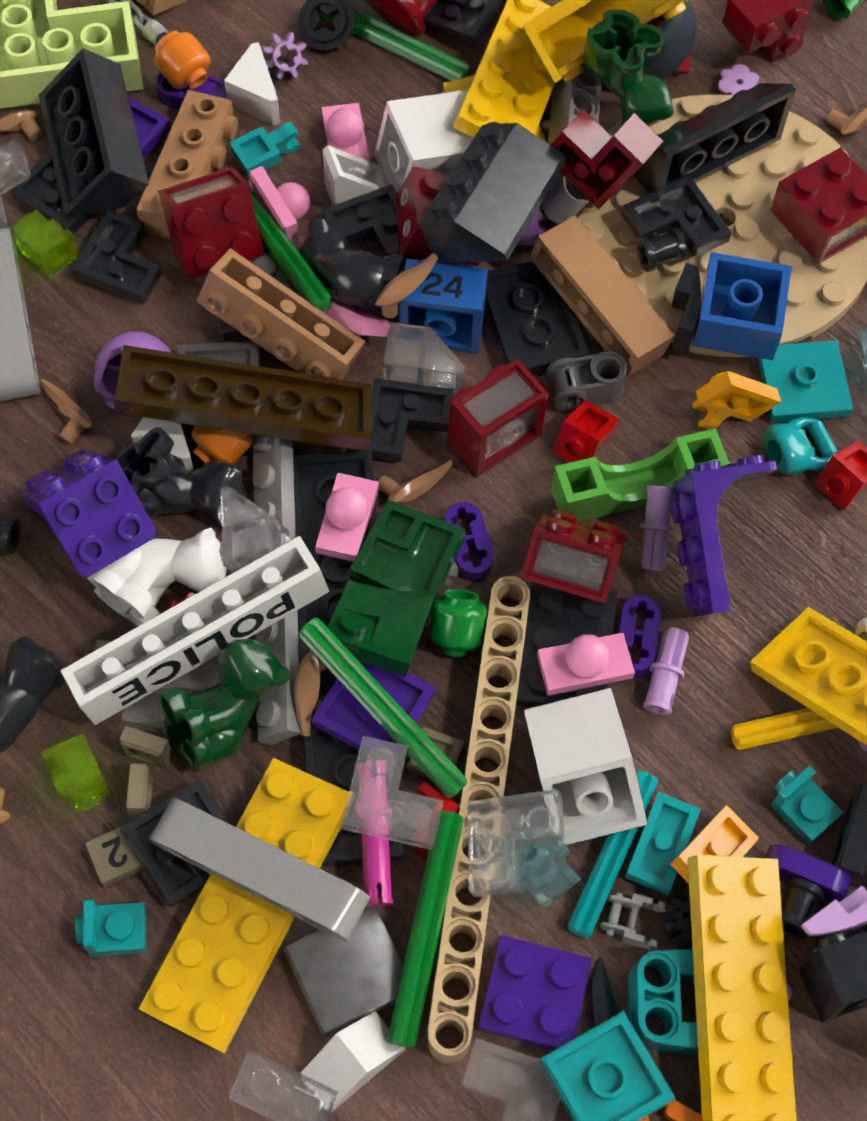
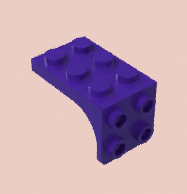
M84 449L79 450L63 459L64 467L58 471L49 474L47 470H44L25 481L27 488L19 492L26 506L43 517L59 540L76 571L84 577L91 576L151 541L156 536V528L115 458L92 451L86 453Z
M763 455L739 458L736 463L727 464L726 468H721L720 461L699 463L694 465V468L685 470V476L673 483L675 498L671 499V514L674 523L680 524L682 540L677 542V553L680 565L686 566L689 582L684 584V599L687 608H693L694 617L731 611L717 524V508L723 492L731 483L760 479L777 471L776 461L764 462Z

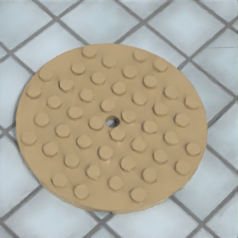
M708 94L672 99L674 107L673 116L649 128L658 135L668 130L676 122L686 121L700 114L706 107L710 105L716 106L730 99L733 95ZM790 111L780 140L695 183L718 215L723 213V217L728 218L733 223L727 226L732 232L729 242L695 257L686 244V261L678 263L671 261L656 266L652 272H645L637 255L636 242L638 238L621 215L623 205L648 194L634 175L599 210L589 201L576 214L581 223L594 233L596 241L605 252L618 262L621 271L630 282L643 292L646 301L654 311L668 322L674 335H676L683 311L672 308L671 304L686 263L698 267L702 291L703 279L711 252L792 266L783 334L779 345L793 344L807 337L813 339L829 329L852 307L867 282V237L818 265L770 211L779 181L841 147L819 127ZM622 120L607 131L612 137L621 128ZM862 220L833 236L829 246L866 225ZM693 334L690 352L718 357H748L693 346Z

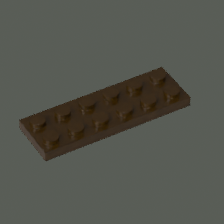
M123 345L113 413L289 439L304 443L335 446L344 449L367 452L371 443V384Z

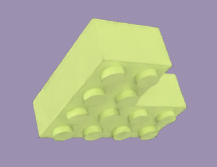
M0 0V109L39 104V94L82 48L119 63L127 91L144 89L129 1L58 10L56 0Z

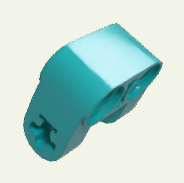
M693 950L650 951L629 972L628 1019L648 1051L698 1055L697 1022H682L680 983H694ZM644 967H653L660 972L663 979L662 987H655L647 982L644 976ZM647 1014L656 1015L662 1020L665 1028L663 1036L654 1035L648 1030L645 1023Z

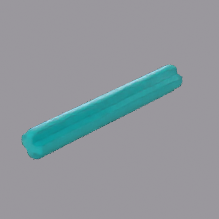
M638 770L636 776L644 810L646 811L657 786L658 779L652 774ZM638 827L608 834L569 921L568 930L573 934L586 939L591 936Z

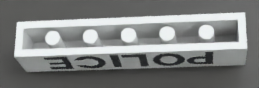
M298 536L67 666L61 672L79 707L96 725L218 656L228 643L236 639H247L327 594L329 589L319 566L301 537Z

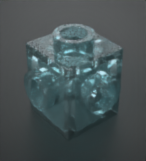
M537 824L529 830H523L511 839L509 846L500 853L510 866L504 872L509 881L520 894L528 890L544 908L581 880L566 861V858L572 853L555 831L547 836Z

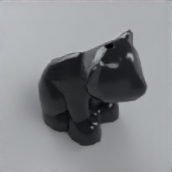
M320 218L310 220L307 226V235L301 245L299 254L323 286L331 287L337 293L338 298L348 307L385 318L382 314V307L375 304L386 285L399 275L405 253L398 251L380 256L367 251L349 249V243L345 236L331 228L325 220Z
M160 427L150 430L139 443L129 444L115 458L149 518L156 517L157 515L189 513L201 510L207 515L214 517L226 528L231 529L236 525V515L241 509L245 495L242 470L236 464L220 459L210 460L195 471L190 472L171 455L170 452L174 442L168 433Z
M28 636L20 637L12 642L6 658L3 683L0 685V753L13 745L21 732L34 718L42 701L54 689L60 688L66 681L61 672L62 666L58 657L48 649L35 643Z

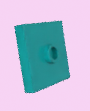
M837 340L778 345L773 360L757 358L762 383L777 388L781 399L780 404L768 411L771 423L788 422L800 417L825 419L851 416L853 406Z
M624 1011L542 1057L539 1061L573 1121H641L675 1100L674 1094Z

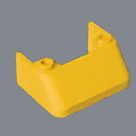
M562 0L525 23L523 28L553 81L557 82L563 79L564 82H567L585 71L581 64L584 63V46L587 40L588 29L603 21V15L606 11L612 9L625 10L635 14L639 22L645 24L660 15H663L665 20L674 17L686 9L683 2L689 0Z

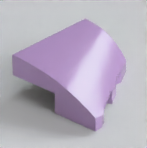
M861 886L840 903L835 899L802 924L801 927L808 936H831L839 932H845L847 937H852L862 932L861 927L867 923L866 889Z

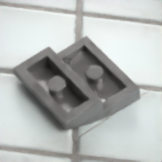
M376 907L363 911L348 941L341 940L320 929L286 946L284 949L322 1036L352 1025L366 1017L369 1013L396 1003L404 966Z

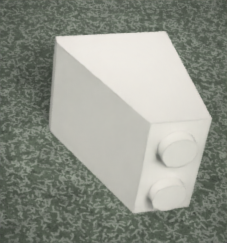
M468 90L387 101L374 155L383 170L388 185L393 184L397 193L412 166L451 174L473 140V137L452 127Z
M611 688L524 710L542 788L559 847L648 824L632 755Z

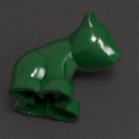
M612 9L604 13L603 21L588 29L587 40L584 46V62L594 76L599 77L609 90L620 98L622 114L620 127L634 113L648 127H651L660 121L672 117L674 113L671 93L666 82L657 76L644 74L646 56L652 57L659 54L665 37L662 29L654 25L640 23L635 14L625 10Z
M251 638L236 639L228 643L221 650L218 657L220 683L211 688L187 695L186 691L181 687L169 688L159 692L158 701L165 717L163 724L168 740L177 756L182 754L187 759L193 772L198 773L208 766L233 756L242 745L243 737L256 710L260 695L270 688L282 686L290 679V671L282 666L273 650L265 643Z

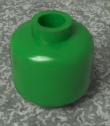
M464 589L446 590L444 595L435 599L431 606L428 629L430 640L441 647L442 653L449 656H465L467 651L478 648L483 643L488 615L486 605L472 591Z

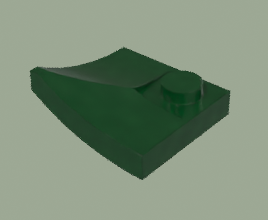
M388 499L350 567L351 577L374 587L391 590H431L436 592L435 600L440 596L450 569L466 539L465 529Z
M348 580L328 629L357 660L406 677L436 592L431 590H391Z

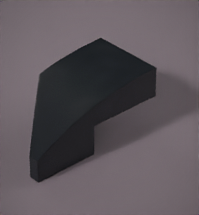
M686 263L671 304L672 308L683 311L672 348L688 353L693 338L701 302L699 270L697 266Z

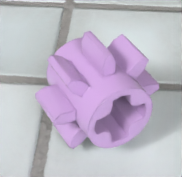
M290 31L287 32L285 40L280 39L276 33H272L271 37L274 42L270 47L261 46V49L268 53L269 59L265 61L267 68L276 66L275 77L279 79L283 77L284 71H289L295 78L298 77L296 68L299 64H308V61L301 57L300 52L305 49L306 43H292L294 33ZM282 46L292 50V53L288 55L290 62L287 64L277 60L281 55L280 48Z

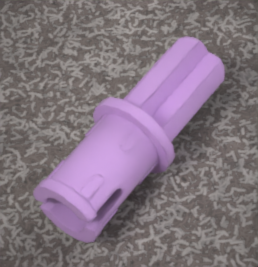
M647 485L645 521L640 523V528H644L640 565L646 570L661 571L666 567L669 530H674V526H670L671 499L674 488Z
M670 627L663 633L656 663H652L649 669L653 674L646 701L643 705V708L651 713L670 715L672 712L671 707L678 680H682L685 674L681 667L689 640V635L686 631Z

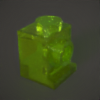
M37 210L24 215L17 224L11 227L19 251L48 279L79 257L73 233L69 229L63 231L54 219L47 220Z
M84 733L41 751L42 757L52 773V780L61 799L70 796L76 811L82 812L94 808L102 801L103 797L110 794Z

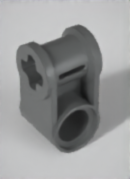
M604 351L577 358H562L552 362L546 368L547 378L553 382L556 393L553 399L554 406L559 411H573L585 400L594 405L612 403L617 401L624 392L627 363L620 354L612 351ZM609 375L614 377V379H604L600 376Z

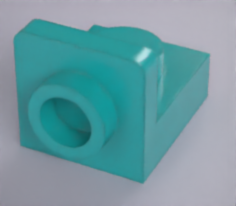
M808 766L800 774L793 769L785 775L774 787L779 793L770 805L808 846L844 813L812 780L816 771L811 766Z
M94 899L84 900L83 914H77L75 921L77 943H83L85 950L91 957L147 953L146 904L140 902L97 905Z

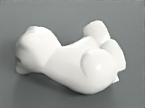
M208 528L200 531L195 537L182 541L152 539L92 574L87 579L95 585L96 589L94 592L102 601L138 627L160 615L156 605L171 583L176 581L200 592L226 577L228 558L225 548L215 537L214 530Z

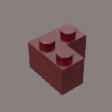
M728 0L722 24L748 53L759 49L773 63L784 56H792L802 46L814 0Z
M583 109L552 142L551 146L565 155L566 162L560 173L599 210L642 166L663 140L635 113L612 137Z

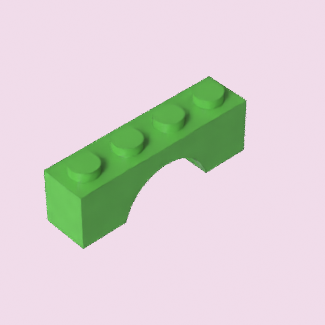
M714 428L676 437L666 448L657 454L630 464L607 465L601 463L596 457L555 466L551 492L557 509L577 515V521L581 522L646 506L647 485L674 488L673 483L684 477L685 470L694 468L696 464L720 461L721 468H726L729 461L717 430Z

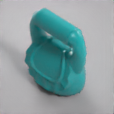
M800 417L786 424H774L765 430L763 436V444L769 461H776L777 471L784 475L796 476L806 470H822L832 456L838 453L822 421L815 418ZM801 428H807L822 458L815 457V449L806 437L805 430Z

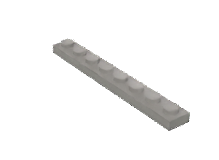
M253 434L254 559L257 560L295 539L293 440ZM297 611L255 634L256 640L265 643L271 648L282 666L286 667L291 674L287 683L270 688L261 694L257 704L258 742L268 745L276 744L301 733L294 701L295 679L299 667Z

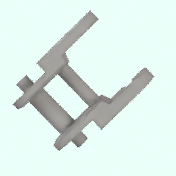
M616 892V895H608L607 901L612 904L608 922L600 924V928L607 931L606 935L611 937L614 934L621 935V942L644 949L657 950L659 942L652 939L646 941L644 936L636 934L634 929L640 908L654 912H666L667 904L664 902L655 904L653 903V898L634 893L631 899L622 897L623 894L620 892ZM621 907L631 909L628 927L618 925Z

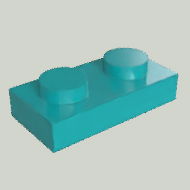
M658 792L647 819L648 824L644 826L625 878L668 896L677 871L670 863L688 845L701 809Z

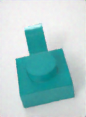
M292 122L281 125L269 134L261 126L229 142L231 153L248 178H250L251 170L261 166L264 170H267L281 163V153L291 154L301 148L300 143L296 139L299 133Z

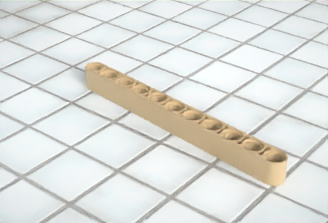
M505 576L498 579L491 590L465 770L467 784L462 791L459 815L463 816L464 821L447 896L427 1041L431 1055L437 1061L445 1064L455 1063L467 1054L472 1036L530 601V589L527 583L515 576ZM503 598H513L519 602V605L507 607L500 603V600ZM508 637L514 644L509 647H502L497 645L494 639ZM494 676H500L505 678L509 685L503 688H496L489 684L488 680ZM487 717H496L503 722L504 726L491 730L486 728L482 721ZM489 758L497 763L498 768L492 772H484L477 768L475 763L480 759ZM475 801H485L491 805L493 811L486 816H479L474 814L469 806ZM470 844H478L486 850L487 855L481 860H471L464 855L462 850ZM464 888H471L480 894L481 900L478 904L466 906L458 901L456 894ZM458 933H464L473 938L475 947L468 952H458L451 947L449 940ZM456 979L463 981L469 989V994L461 1000L448 998L442 989L446 982ZM444 1027H453L461 1033L463 1041L454 1049H446L438 1044L435 1037L436 1033Z

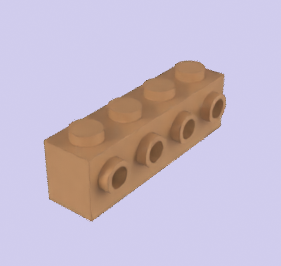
M188 90L149 179V185L145 188L136 209L139 221L144 223L145 234L171 240L158 193L159 190L214 173L216 169H222L226 158V145L228 140H234L238 129V118L234 117L232 100ZM214 184L172 198L176 203L187 201L211 193Z
M576 215L538 236L530 259L604 350L618 353L624 358L627 363L626 377L631 376L664 355L675 336L668 322L654 311L646 301L643 292L630 282L621 271L618 262L605 252L596 241L594 233L584 226Z
M231 248L209 270L196 301L209 312L273 354L276 358L303 374L342 380L351 369L366 342Z

